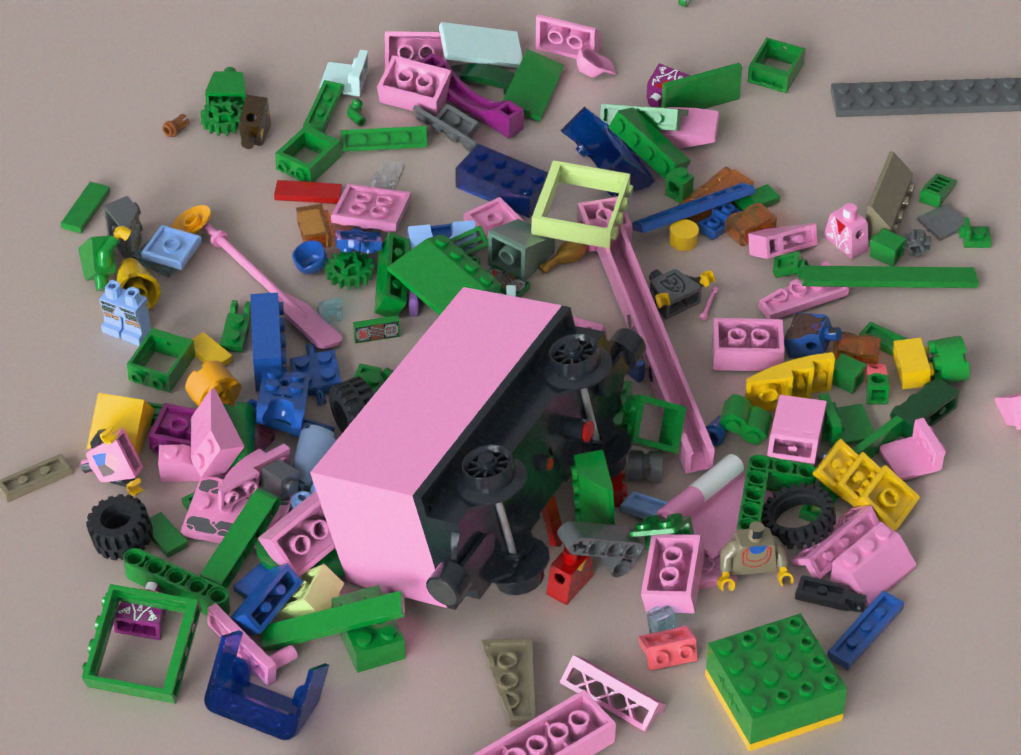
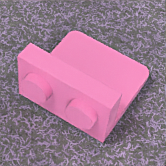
M924 418L915 420L912 437L883 444L879 449L889 468L903 481L942 470L943 459L946 455L944 444L938 441L933 428L927 424Z

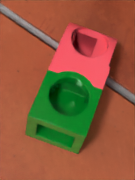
M866 364V404H888L890 385L885 364Z

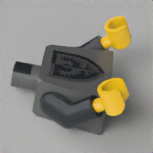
M656 269L649 275L651 280L650 293L657 309L666 320L700 304L702 287L706 288L711 282L716 281L712 270L701 273L699 277L685 275L677 269H673L665 274Z

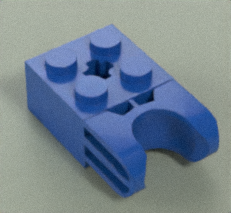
M263 369L255 424L266 425L272 419H281L289 422L292 429L302 430L310 375H305L301 372H281L278 369Z

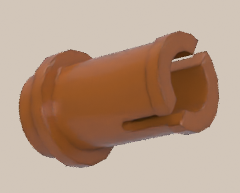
M181 114L172 121H166L162 127L164 134L168 137H174L178 131L189 126L190 121L188 118L184 121L182 120L187 116Z

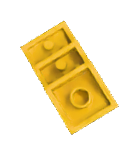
M833 352L790 360L747 378L745 398L753 406L763 408L767 412L776 411L779 395L811 399V393L831 391L835 363Z
M839 439L812 473L830 490L853 507L872 506L879 522L884 523L894 531L899 528L920 499V496L889 467L884 465L880 468L864 452L858 455L842 439Z

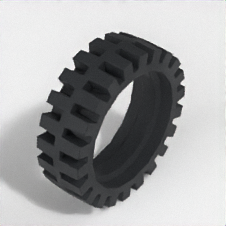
M800 483L799 487H796V484H791V489H787L786 486L781 488V493L775 491L773 498L768 497L766 500L767 504L764 503L762 520L764 527L769 528L771 534L777 536L784 547L787 546V549L793 550L794 546L797 547V550L803 549L805 544L807 548L813 547L812 542L819 544L822 542L821 537L826 539L829 536L828 532L832 533L834 530L833 525H836L835 508L829 493L826 490L823 491L822 487H815V484L811 483L807 487L806 483ZM813 505L822 509L816 520L805 526L786 528L776 523L779 516L791 507Z

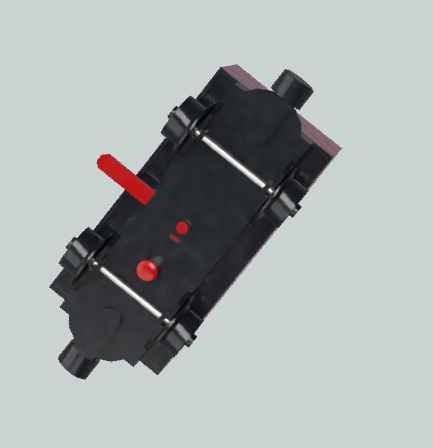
M463 287L310 472L347 583L366 588L380 585L382 592L393 593L402 591L406 598L453 610L457 609L466 596L481 599L492 583H495L498 589L507 595H522L535 590L545 577L544 570L548 565L550 555L549 548L542 540L533 537L531 530L540 519V512H542L550 545L561 547L563 544L557 535L562 522L554 493L563 481L567 482L571 477L570 466L574 465V455L603 450L610 479L617 476L625 468L626 456L632 447L631 437L623 428L615 425L613 418L623 406L621 393L624 377L629 370L635 367L646 351V344L643 338L633 330L621 328L614 333L610 340H607L605 331L575 326L571 307Z

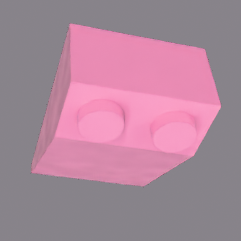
M215 388L210 389L191 417V460L200 478L224 475L244 448V444Z

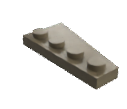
M532 639L481 640V647L509 726H522L536 718Z

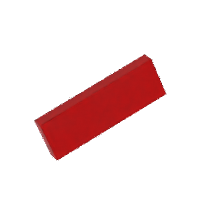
M277 180L274 200L337 204L341 197L342 184Z

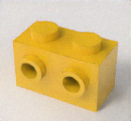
M921 337L893 342V359L902 390L923 387L926 383L930 382V376H934V368L932 362H928V347L923 346Z

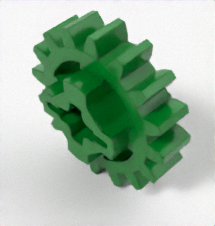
M219 99L217 103L211 101L210 106L204 105V110H201L200 116L203 129H209L210 134L217 132V136H220L221 133L228 136L229 132L235 134L236 129H239L243 105H238V101L231 103L230 99H227L226 102Z
M360 250L355 253L340 251V255L333 253L332 259H327L325 273L327 274V280H331V285L339 284V289H342L344 286H347L348 290H351L352 286L359 289L360 284L367 285V280L373 279L374 264L372 258H368L367 253L360 255Z

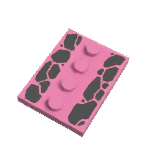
M210 476L200 478L182 525L181 534L188 538L221 543L251 496L220 511L218 509V490L223 479ZM294 494L281 500L280 508L267 529L271 528L291 511V497Z

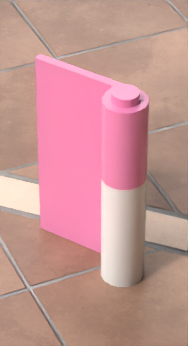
M728 454L660 508L656 515L659 518H667L668 515L674 513H682V516H691L694 535H701L705 554L714 559L720 554L721 549L732 540L737 528L745 482L743 462L736 455ZM767 489L764 497L765 504H767L766 500L768 497L773 498V493Z

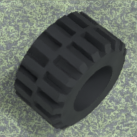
M359 376L334 385L329 389L330 408L335 422L342 433L374 396L370 386Z
M118 494L117 497L109 496L105 501L102 499L98 502V506H93L91 509L92 513H88L86 526L96 551L102 554L104 558L108 559L111 557V560L116 561L118 558H121L123 560V555L126 551L132 548L144 551L145 545L150 544V538L153 537V526L144 503H141L140 499L133 498L129 494L126 497L123 494Z

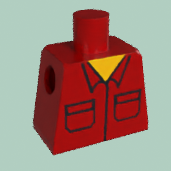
M564 547L563 552L550 566L546 595L568 605L593 577L591 556L573 555Z

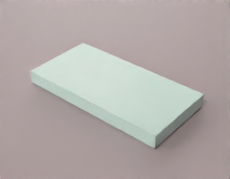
M441 22L439 25L446 60L511 68L519 67L523 57L516 31Z

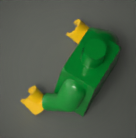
M125 226L117 227L114 231V236L90 237L78 247L84 278L86 281H95L96 291H105L108 278L116 272L114 249L120 243L118 241L119 238L124 241L128 239L131 229Z

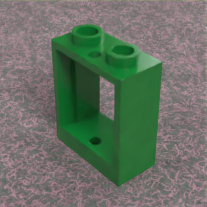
M766 37L749 65L747 82L787 93L804 65L805 48ZM768 58L792 64L789 71H784L764 64Z
M305 125L275 153L276 170L299 181L315 182L341 157L340 140ZM304 147L319 154L310 164L294 158Z
M152 328L127 363L129 381L171 393L195 358L194 340ZM154 352L177 358L167 374L145 367Z
M627 395L620 428H623L630 435L633 446L652 451H663L664 454H679L687 407L645 395ZM644 404L664 409L659 442L639 438Z

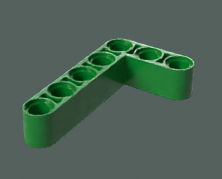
M764 455L751 456L748 461L736 531L749 529L752 522L761 521L766 489L781 492V488L785 486L787 489H791V484H796V487H799L800 483H806L807 487L810 483L815 484L817 478L812 473L816 467L807 463Z

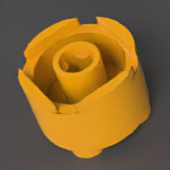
M206 362L201 365L203 367L198 372L194 370L186 381L185 389L198 407L210 389L214 388L223 404L229 403L230 407L234 406L242 386L221 362Z

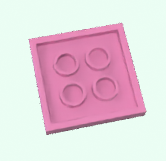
M347 183L331 215V223H338L342 226H359L363 229L374 228L385 232H396L411 201V192Z

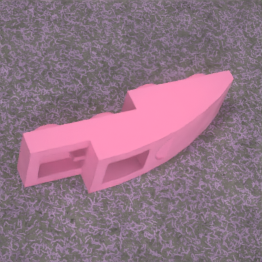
M282 444L267 453L259 448L240 460L227 473L219 487L218 509L222 511L251 496L259 488L262 467L278 459L290 465V448Z

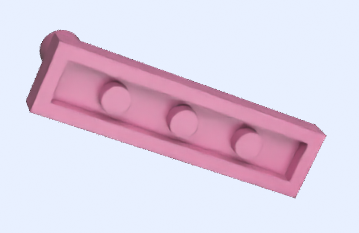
M216 603L208 607L207 625L267 686L276 682V670L297 659V652L292 645L268 656Z

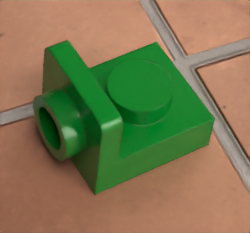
M964 217L963 225L959 226V239H963L964 248H990L991 236L989 227L970 226L969 217Z
M800 251L783 254L774 258L772 272L776 278L797 273L800 279V265L809 266L807 259L803 258Z

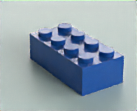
M278 292L250 294L256 392L260 391L263 369H278L281 372H287V367H282V364H287L286 350H282V348H286L285 334H281V332H285V319L280 318V315H284L283 302H279Z

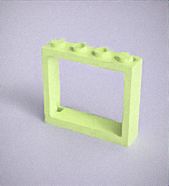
M553 160L532 216L531 234L610 249L612 240H616L619 228L617 226L622 225L624 215L622 211H626L628 207L627 197H631L633 192V186L630 185V174ZM559 183L619 193L608 227L603 228L547 218Z

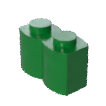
M732 394L724 402L719 423L728 431L739 434L748 443L759 445L768 436L772 416L763 408L753 406L746 398Z

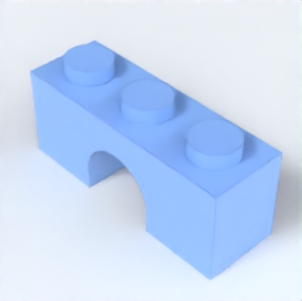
M475 221L452 222V236L449 239L475 228ZM430 225L408 227L409 251L425 239L433 237ZM476 234L471 235L465 239H462L454 244L456 246L463 244L471 239L476 238ZM477 243L468 246L462 250L465 252L473 247H476Z

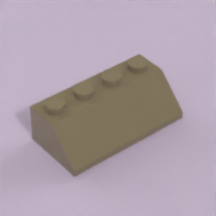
M892 151L888 154L867 206L868 240H871L873 235H877L882 228L897 234L899 227L897 223L902 222L904 216L903 209H907L910 197L908 195L912 196L914 192L913 173Z

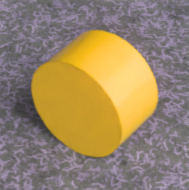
M687 219L673 222L670 226V245L680 251L694 249L698 244L699 228L697 224Z

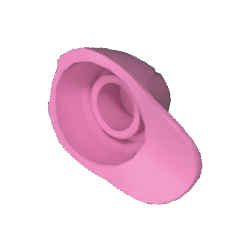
M586 47L579 50L576 63L580 72L591 78H595L604 72L616 75L615 67L608 58Z

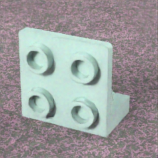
M360 50L358 57L353 60V65L328 62L319 90L323 81L327 80L344 84V95L360 96L369 71L368 51Z

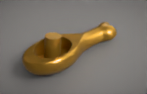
M564 241L551 259L540 263L539 269L546 274L558 264L575 262L584 256L588 245Z

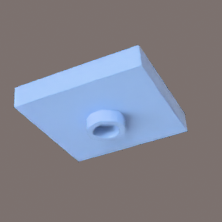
M161 225L141 252V257L145 260L182 270L202 243V238L199 235Z

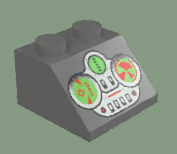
M128 196L104 205L108 236H114V231L117 227L125 226L131 229L128 239L124 241L119 238L118 241L120 243L116 247L126 259L135 258L142 242L141 231H143V228L139 221L141 211L136 202L133 203Z

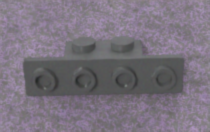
M446 104L436 117L416 105L413 107L417 114L416 118L421 123H429L437 133L441 134L444 132L452 142L462 143V146L470 153L475 151L481 154L483 152L478 143L471 139L480 127V124L449 104Z

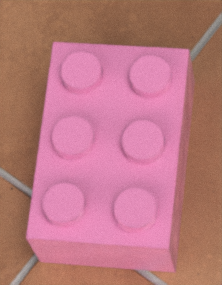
M713 318V370L763 371L784 362L783 319Z
M660 534L651 536L641 591L646 612L695 613L705 556L701 535Z

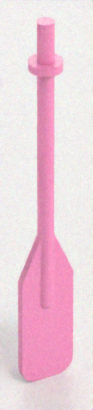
M208 222L202 227L211 237L212 245L215 247L221 246L270 293L278 292L279 302H283L284 305L283 316L315 346L327 349L342 343L343 337L307 303L281 291L227 240L228 235L223 230L217 231Z

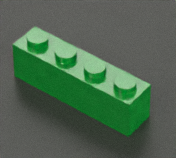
M634 108L618 110L608 127L665 180L666 175L676 167L687 169L691 162L686 155Z
M391 232L384 239L381 250H378L374 313L385 317L399 315L407 301V287L387 271V268L409 252L410 239Z

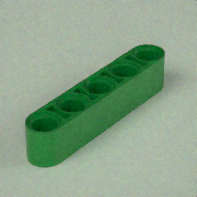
M257 488L205 565L200 576L228 589L256 546L258 537L267 529L281 505V497L264 489Z
M132 548L124 553L125 575L129 580L144 587L147 582H154L160 586L159 592L163 594L196 599L202 608L201 613L207 616L208 607L215 603L229 615V592L225 587L141 549Z

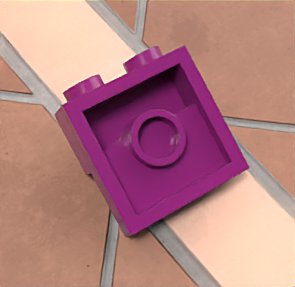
M164 403L148 435L150 449L159 454V445L184 444L191 447V417L197 409Z

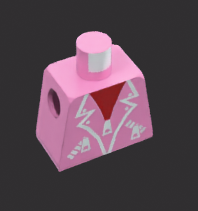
M847 203L844 207L830 214L824 237L850 259H854L868 251V222L857 213V206L855 204Z

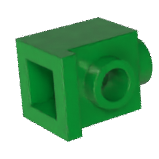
M676 167L666 175L665 195L683 204L695 194L693 189L694 176L689 174L686 168Z

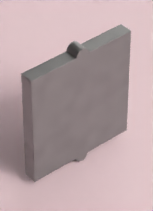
M947 203L917 217V221L926 228L927 232L932 233L941 241L958 233L959 226L963 225L964 218L960 212L954 210Z

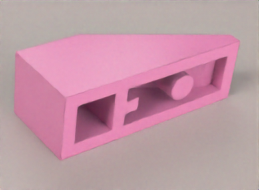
M816 223L769 228L748 233L750 255L766 259L817 245Z
M184 444L159 445L158 465L161 482L200 480V476L191 460L190 446ZM230 466L224 475L210 477L224 479L227 473L232 469V467Z

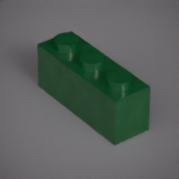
M937 377L932 382L926 383L916 394H911L900 406H895L890 413L891 419L895 416L902 418L901 436L903 438L912 437L915 420L924 418L927 424L932 427L956 409L960 391Z

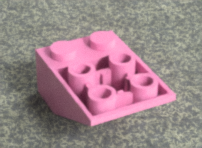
M779 395L767 456L807 463L817 467L827 401Z

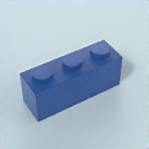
M288 563L271 568L230 618L248 636L262 633L303 583L302 579Z

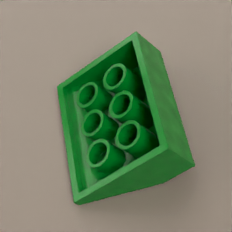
M443 234L425 239L387 268V271L439 316L463 287L499 294L502 286L493 275L484 270Z

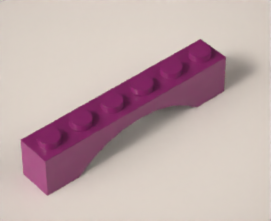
M433 53L419 61L452 71L447 101L508 139L524 129V109L509 100L494 101L477 94L459 79L446 61Z

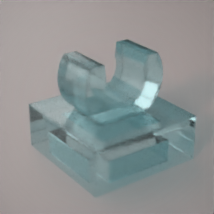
M337 297L319 302L317 307L318 314L325 316L324 320L327 323H331V314L336 315L338 321L342 320L343 314L341 310L344 306L342 298Z
M665 606L661 609L654 607L647 610L650 634L676 628L674 611L670 606Z

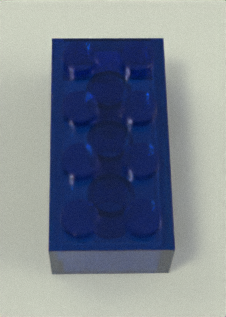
M478 144L455 168L456 188L489 202L501 197L516 213L530 218L534 213L549 172Z

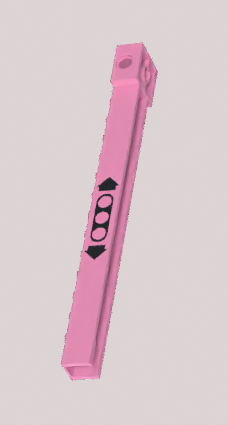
M618 197L578 203L577 223L607 228ZM622 211L624 213L622 225L617 226L619 228L616 240H612L610 249L588 245L587 250L588 252H598L627 328L638 333L646 344V351L641 360L645 362V373L655 398L687 407L678 454L685 474L708 470L713 467L715 449L632 249L631 221L627 212ZM660 408V411H661L662 416H663V414H664V409H661V408Z

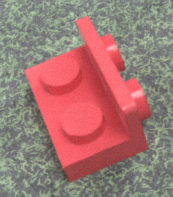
M687 626L638 636L639 646L647 656V666L650 671L694 662L698 659L696 638Z

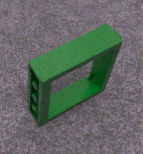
M110 584L105 597H102V613L97 616L95 621L96 633L94 639L89 641L87 663L84 662L82 665L83 673L81 677L89 688L176 704L202 611L199 601ZM120 601L184 613L163 689L98 677Z

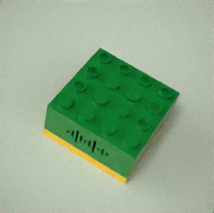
M801 613L708 643L705 676L749 751L843 720L847 687Z

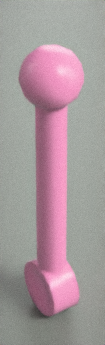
M715 285L710 291L704 311L699 315L702 321L708 319L707 313L718 291V287Z

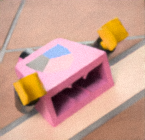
M109 426L107 429H99L90 442L91 447L86 452L87 459L81 461L83 472L85 474L95 472L98 480L101 482H110L111 484L124 486L133 497L142 493L144 489L139 486L141 479H135V477L141 471L143 465L124 428L115 432L111 431L113 429L112 426Z

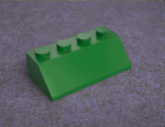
M603 450L574 455V465L570 466L573 479L571 482L574 493L575 520L615 525L613 487Z

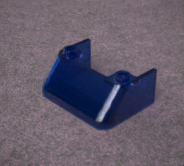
M585 106L560 130L576 143L577 147L575 149L583 157L587 155L591 158L599 169L630 174V185L633 186V192L649 188L656 181L636 153L608 128L609 124ZM607 191L612 197L619 195V193Z
M237 630L222 635L204 697L206 708L212 713L281 740H290L296 737L319 703L329 664L324 663L310 668L305 684L295 690L292 699L249 682L252 673L251 665L246 659L237 656L243 631Z

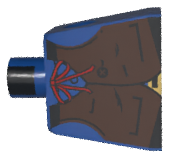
M796 312L784 337V345L789 358L823 354L826 352L830 341L841 340L842 331L840 327H832L827 315Z

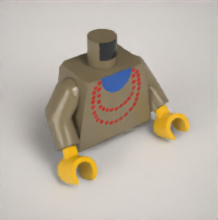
M752 522L749 529L735 531L732 540L720 551V572H722V576L717 579V586L724 591V584L728 582V589L733 591L735 583L729 578V574L735 576L776 572L777 568L780 570L777 574V580L780 585L783 586L782 578L784 576H789V581L792 585L794 578L786 567L789 564L784 545L761 522Z

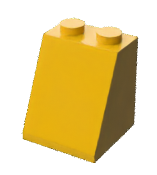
M98 393L87 449H90V442L99 429H107L109 426H112V432L124 428L138 457H140L155 409L145 400Z

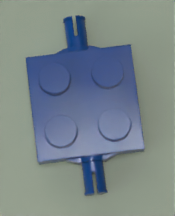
M356 226L352 230H335L336 248H340L342 252H353L356 249L358 252L360 250V252L363 251L364 253H376V250H381L382 248L380 232L362 231L360 227L356 228Z
M311 343L312 350H310V345L307 344V355L289 358L292 372L310 375L307 395H316L317 404L322 406L320 399H322L323 405L327 403L325 393H328L332 386L342 382L335 349L316 353V346Z

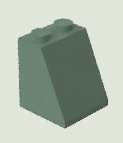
M516 219L493 228L488 232V265H496L527 280L539 268L540 263L545 262L555 252V239L532 235V225Z

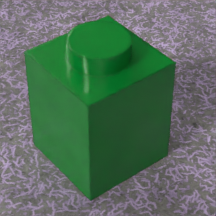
M882 228L870 240V257L889 266H894L904 255L906 238Z
M842 353L834 363L832 385L853 394L865 380L866 364Z

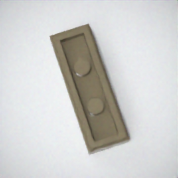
M59 454L1 479L0 492L5 500L10 502L72 475L73 471L64 456Z

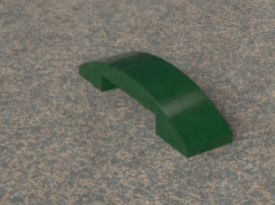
M465 63L451 66V69L464 84L466 81L504 88L503 95L506 94L515 73L487 64Z

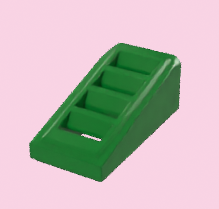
M937 173L921 189L919 202L935 208L940 207L956 185L957 180Z

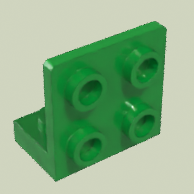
M828 393L819 394V400L827 401L824 424L830 447H833L839 439H842L847 445L860 443L874 432L862 404L837 407L836 403L831 401Z
M674 513L668 515L667 518H659L658 515L647 516L643 522L636 524V527L629 532L630 537L644 536L646 550L649 551L652 535H694L691 516H682V513Z

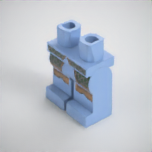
M110 280L105 286V293L100 297L105 320L101 325L102 332L117 338L122 336L123 340L140 346L151 330L149 312L146 305L148 302L147 297L140 295L137 288L131 287L126 290L120 287L119 282Z

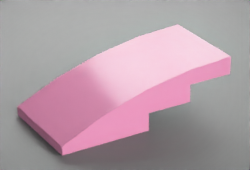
M668 107L688 109V116H681L680 131L657 129L678 149L716 142L720 114L719 111Z

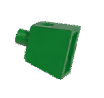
M226 67L224 71L213 72L205 90L206 105L210 106L211 101L217 103L219 99H222L223 102L230 99L231 103L238 101V105L242 104L244 106L246 92L243 73L236 72V69L233 67Z

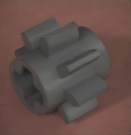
M913 229L910 234L905 233V249H908L910 255L922 256L925 251L929 252L931 236H926L924 230Z

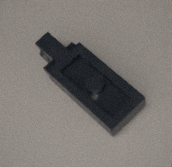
M805 575L801 576L795 593V600L838 610L863 612L866 605V595L855 593L848 585Z

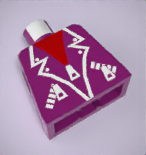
M659 63L647 83L646 98L648 99L649 106L659 107V105H662L663 83L690 75Z
M147 582L145 588L141 589L162 593L159 592L160 586L154 582ZM121 602L113 623L114 632L161 640L166 610Z

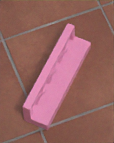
M872 506L851 507L836 520V525H833L834 530L832 533L828 532L829 536L826 539L821 537V543L816 544L812 542L813 547L807 548L805 546L790 559L792 565H806L813 578L821 579L832 569L833 561L880 523Z
M573 655L559 682L577 693L584 690L581 687L586 686V692L598 705L643 731H648L656 713L662 714L667 705L582 656ZM575 668L582 672L584 683L575 685L569 681ZM601 682L606 694L596 697L593 695L591 684ZM624 695L627 707L617 709L614 706L612 696ZM643 706L649 710L643 723L636 719L633 708Z

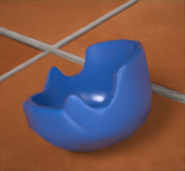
M310 240L303 242L292 253L297 269L307 275L321 271L328 259L326 250L319 241Z

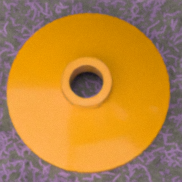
M206 205L192 207L180 214L173 222L171 228L196 234L209 221L211 210Z

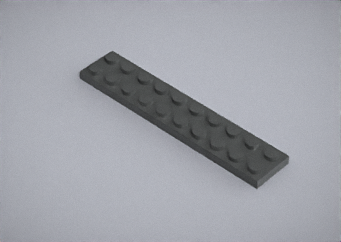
M1021 78L831 84V95L836 117L1021 111Z

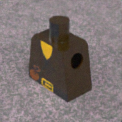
M247 95L239 121L242 147L252 149L254 145H263L271 126L268 98Z

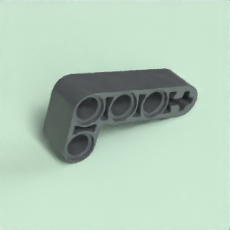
M568 521L561 525L557 531V535L570 554L600 557L613 577L625 575L644 549L638 537H630L629 532L632 529L628 526Z

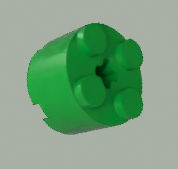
M962 336L946 337L927 342L929 353L932 354L928 362H932L936 372L934 373V379L939 377L948 384L970 379L969 361H966L965 354H967Z

